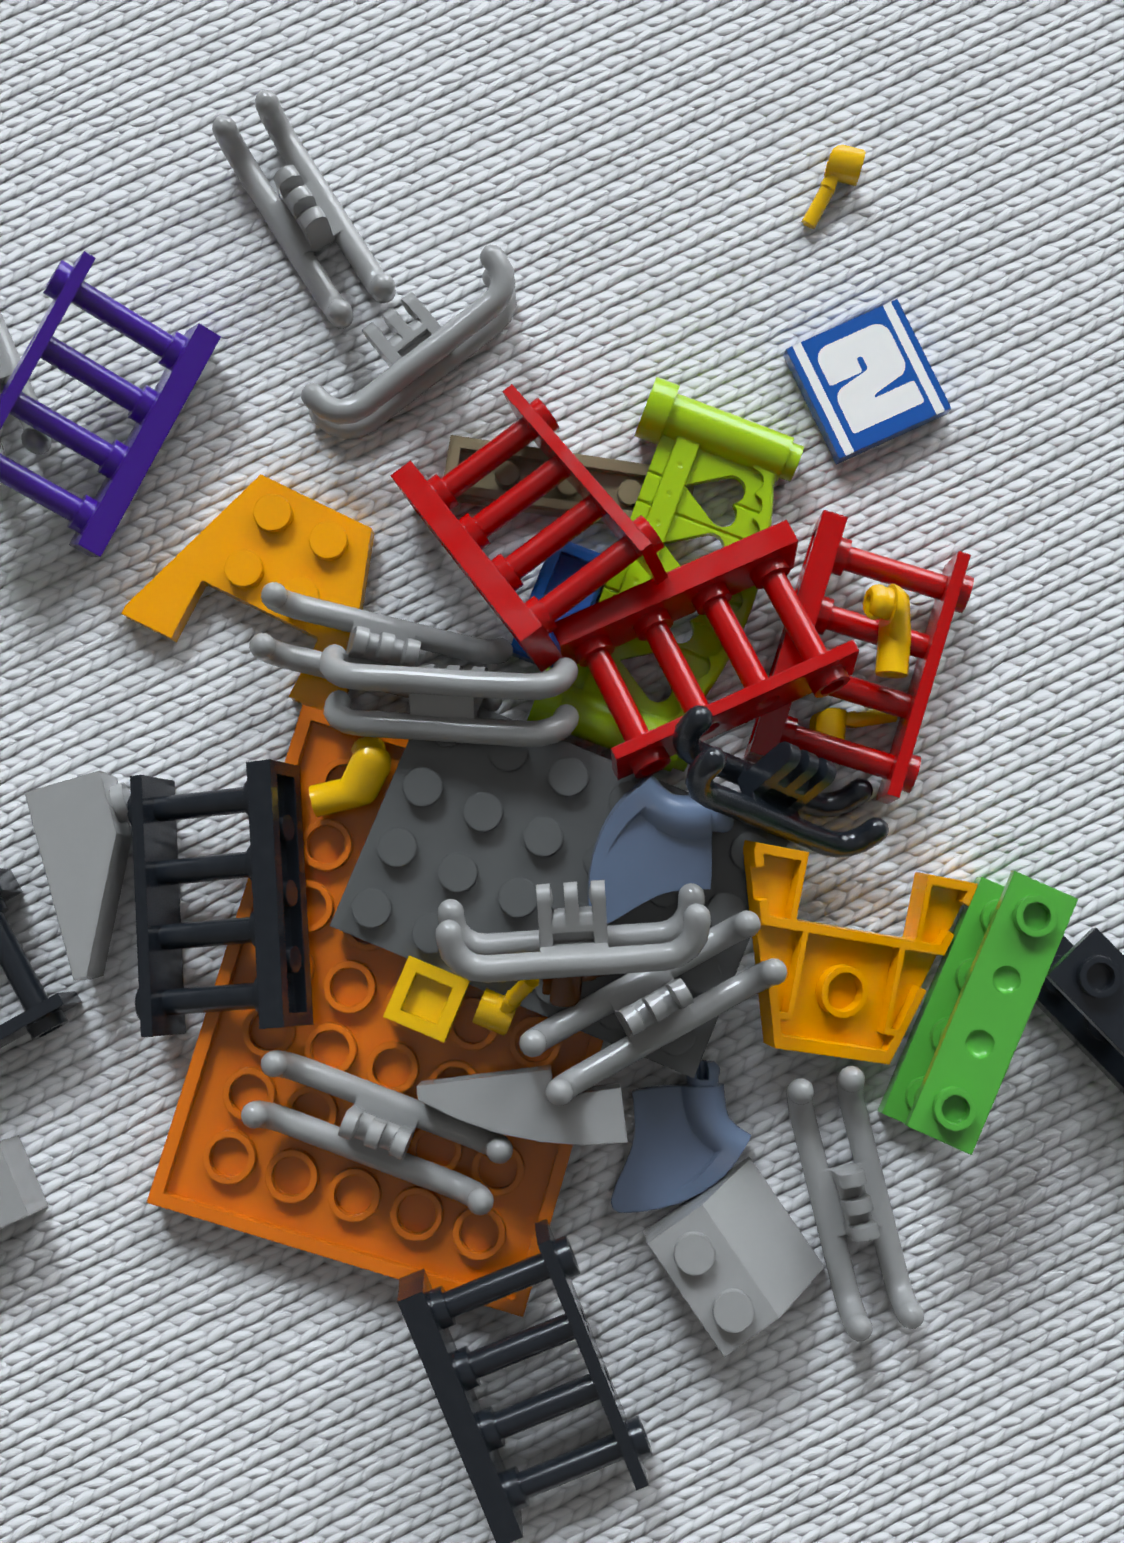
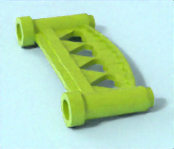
M656 377L634 436L656 444L657 448L630 519L634 521L642 515L654 528L664 544V548L657 555L665 571L669 572L680 567V565L665 544L713 536L720 541L723 548L771 527L774 500L773 487L775 482L779 478L788 482L792 480L804 446L793 443L794 437L678 393L680 385ZM724 479L737 480L743 487L744 495L739 502L732 505L735 513L734 522L727 527L715 525L686 487ZM636 560L605 583L599 602L652 578ZM755 586L732 595L729 601L743 630L758 592ZM699 615L689 621L692 627L691 639L685 643H678L706 697L725 668L729 658L706 615ZM635 638L615 647L611 656L650 731L683 716L684 712L672 689L667 700L663 702L650 700L622 664V660L653 654L647 641ZM577 664V679L570 688L555 697L534 700L527 721L547 719L553 716L559 706L564 704L572 705L578 711L579 721L570 735L611 750L612 747L625 741L589 668L581 667ZM676 754L670 757L671 762L663 769L671 772L674 768L684 772L688 764Z

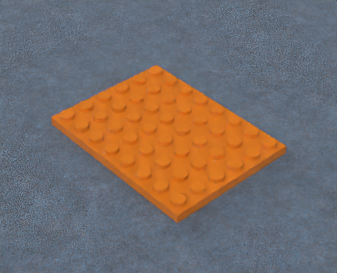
M302 705L284 763L300 766L314 1025L259 1029V1014L255 1009L208 1012L205 1014L146 1203L395 1279L425 1269L432 1289L443 1286L445 1291H448L541 1253L537 1245L535 1223L547 1219L550 1226L573 1144L537 1142L504 1135L512 1143L513 1153L507 1162L497 1164L492 1162L488 1156L416 1128L407 1153L466 1175L482 1183L491 1191L494 1198L491 1211L485 1215H475L466 1205L439 1193L285 1134L265 1128H249L244 1125L241 1119V1111L246 1104L252 1101L261 1100L286 1106L339 1127L347 1110L354 1105L351 1102L281 1077H269L261 1069V1059L267 1052L273 1050L291 1052L418 1099L416 1086L424 1080L551 1065L554 1079L567 1069L601 1051L603 1040L579 1031L549 1048L540 1056L529 1057L520 1049V1037L528 1029L548 1017L519 1006L516 1009L507 1034L504 1036L472 1023L485 992L472 985H469L444 1043L383 1017L407 958L333 928L330 924L409 739L379 738L384 742L386 751L391 756V771L374 801L365 806L316 817L311 805L309 786L342 778L353 755L351 748L354 742L364 736L342 733L330 726L324 717L323 710ZM250 878L247 880L236 918L250 917L253 912V892ZM252 943L227 945L214 986L254 983L257 977L254 945ZM532 1286L484 1306L523 1317Z

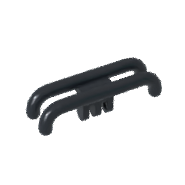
M696 705L690 708L676 724L672 738L673 746L678 757L690 765L685 784L691 798L703 807L819 854L835 858L849 857L866 852L887 837L889 833L888 824L879 817H873L855 829L835 832L800 818L798 813L800 811L810 816L826 818L851 812L866 803L873 794L872 784L867 779L857 778L839 790L822 793L836 777L837 769L833 762L824 758H818L815 754L806 750H800L799 747L786 741L776 745L755 764L729 754L719 747L706 744L700 740V737L712 725L713 715L705 706ZM715 777H719L738 785L741 793L718 784L713 780Z

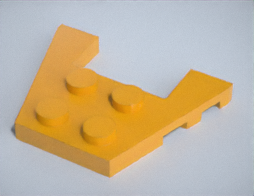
M260 474L125 605L121 614L177 643L202 593L209 586L317 639L313 650L323 652L326 647L333 644L340 645L347 650L350 632L297 620L269 610L262 602L261 592L266 584L278 582L287 590L298 594L363 610L374 532L372 528ZM300 673L289 697L302 705L324 711L325 701L329 694L337 690L348 694L349 689L338 687L328 682L325 678Z
M745 840L743 855L749 911L756 913L761 922L759 932L752 936L755 965L775 958L783 961L787 967V977L784 982L758 993L763 1043L777 1049L890 1065L926 993V990L921 988L936 956L945 955L955 936L949 930L961 906L970 905L977 889V883L915 872L902 937L797 919L809 852Z

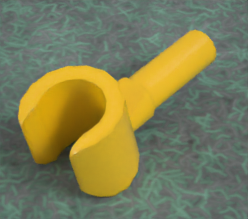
M838 145L833 148L825 168L823 180L820 183V188L801 221L805 226L815 229L835 192L837 182L852 186L857 185L865 158V151L863 149L847 145Z
M827 708L812 715L809 729L845 740L846 728L893 723L897 721V717L877 710L847 712L840 708Z
M539 979L518 981L507 991L506 995L486 988L472 1023L504 1036L507 1034L516 1009L539 985Z

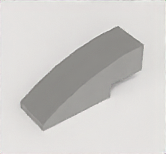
M551 1065L424 1080L416 1086L419 1101L455 1119L495 1133L537 1142L595 1145L628 1143L622 1092L619 1083L593 1086L571 1099L564 1106H555L546 1097V1087L553 1079Z

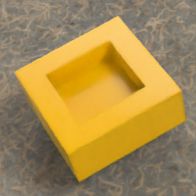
M409 955L383 1017L444 1043L452 1028L470 981Z

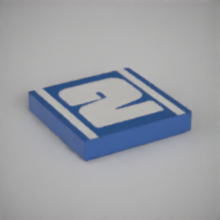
M898 299L791 346L785 350L783 355L836 465L941 418L951 410V406Z

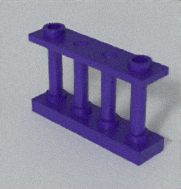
M84 251L75 260L73 265L61 260L43 291V294L53 299L0 394V430L10 414L99 465L97 472L106 478L95 498L85 494L81 499L0 453V483L69 521L67 527L76 532L69 545L90 557H101L221 336L200 323L186 330L184 335L178 331L171 335L84 281L96 258ZM71 303L159 356L157 363L166 369L155 389L148 385L140 389L53 336ZM40 358L128 410V418L136 423L126 442L123 444L116 439L111 444L23 393L22 390Z

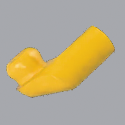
M880 584L872 585L865 593L863 611L869 619H879L875 675L884 678H905L908 676L911 646L909 596L896 584H890L888 587Z
M378 737L359 738L351 748L353 755L342 778L309 786L311 805L316 817L365 806L376 799L391 771V756L386 751V745Z

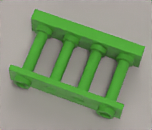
M1011 871L1005 887L984 877H977L974 883H977L975 894L970 905H964L953 931L955 936L940 961L877 1110L882 1114L905 1123L906 1126L970 1155H972L1078 901L1077 898L1016 871Z

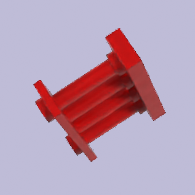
M511 384L502 393L514 412L517 421L442 478L435 474L426 480L411 460L390 476L437 540L537 668L543 672L563 657L549 636L551 632L558 628L555 623L556 620L636 560L657 585L667 579L668 575L657 555L664 548V544L650 523L642 515L632 521L556 435L555 432L560 427L544 403L539 398L528 403ZM532 441L549 458L543 465L475 516L471 517L467 513L458 520L451 512L452 509L459 505L456 498ZM567 479L581 495L583 500L506 558L499 554L490 560L483 552L491 544L488 540L491 535ZM600 519L618 538L617 542L540 600L533 596L524 603L515 592L524 585L521 581L524 576Z
M823 510L814 525L795 588V592L818 634L823 635L825 630L877 645L879 619L872 620L866 615L834 606V599L824 596L831 574L841 576L843 571L885 584H896L902 589L935 599L925 633L911 629L910 656L916 657L917 661L907 693L849 676L850 681L844 687L828 695L899 717L890 753H886L797 725L798 718L788 715L791 702L755 719L743 759L756 763L776 745L786 741L799 747L800 750H806L815 754L818 758H824L830 762L881 777L882 780L875 801L889 804L899 799L902 791L911 792L919 773L921 756L914 755L913 751L954 611L963 613L972 592L974 577L965 575L971 554L958 551L945 565L942 574L852 547V540L842 537L848 517ZM783 627L768 677L803 662L785 627Z
M787 519L666 572L668 578L659 585L653 579H650L555 621L558 628L551 632L553 643L563 656L562 658H570L581 667L589 668L625 741L611 748L612 770L617 780L634 774L635 778H645L664 769L671 762L670 757L677 754L672 738L676 724L683 717L681 716L649 731L611 656L615 647L635 638L648 642L684 714L696 705L705 706L712 712L713 723L700 737L702 742L811 693L816 698L828 696L844 687L850 681L849 676L853 674L859 654L854 640H851L831 650H827L787 578L790 570L794 568L798 547V539ZM753 586L757 589L765 590L803 660L802 663L770 677L765 672L729 604L732 595ZM694 612H697L699 615H706L744 689L710 704L670 630L674 621Z

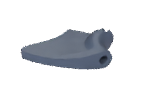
M653 774L646 776L620 798L607 816L599 832L589 868L588 906H592L589 899L591 880H604L607 924L652 898L672 891H680L685 884L695 883L702 889H711L712 832H728L734 825V819L703 807L693 800L690 795L672 794L663 787Z
M701 1060L694 1078L685 1075L687 1083L632 1090L635 1118L634 1139L611 1198L612 1208L618 1213L661 1209L686 1201L717 1183L741 1156L751 1134L737 1126L729 1118L726 1108L724 1084L719 1082L720 1067L715 1061Z

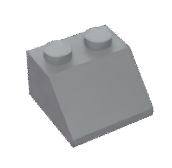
M750 1157L729 1170L713 1186L688 1199L644 1230L647 1244L724 1357L777 1321L825 1268Z

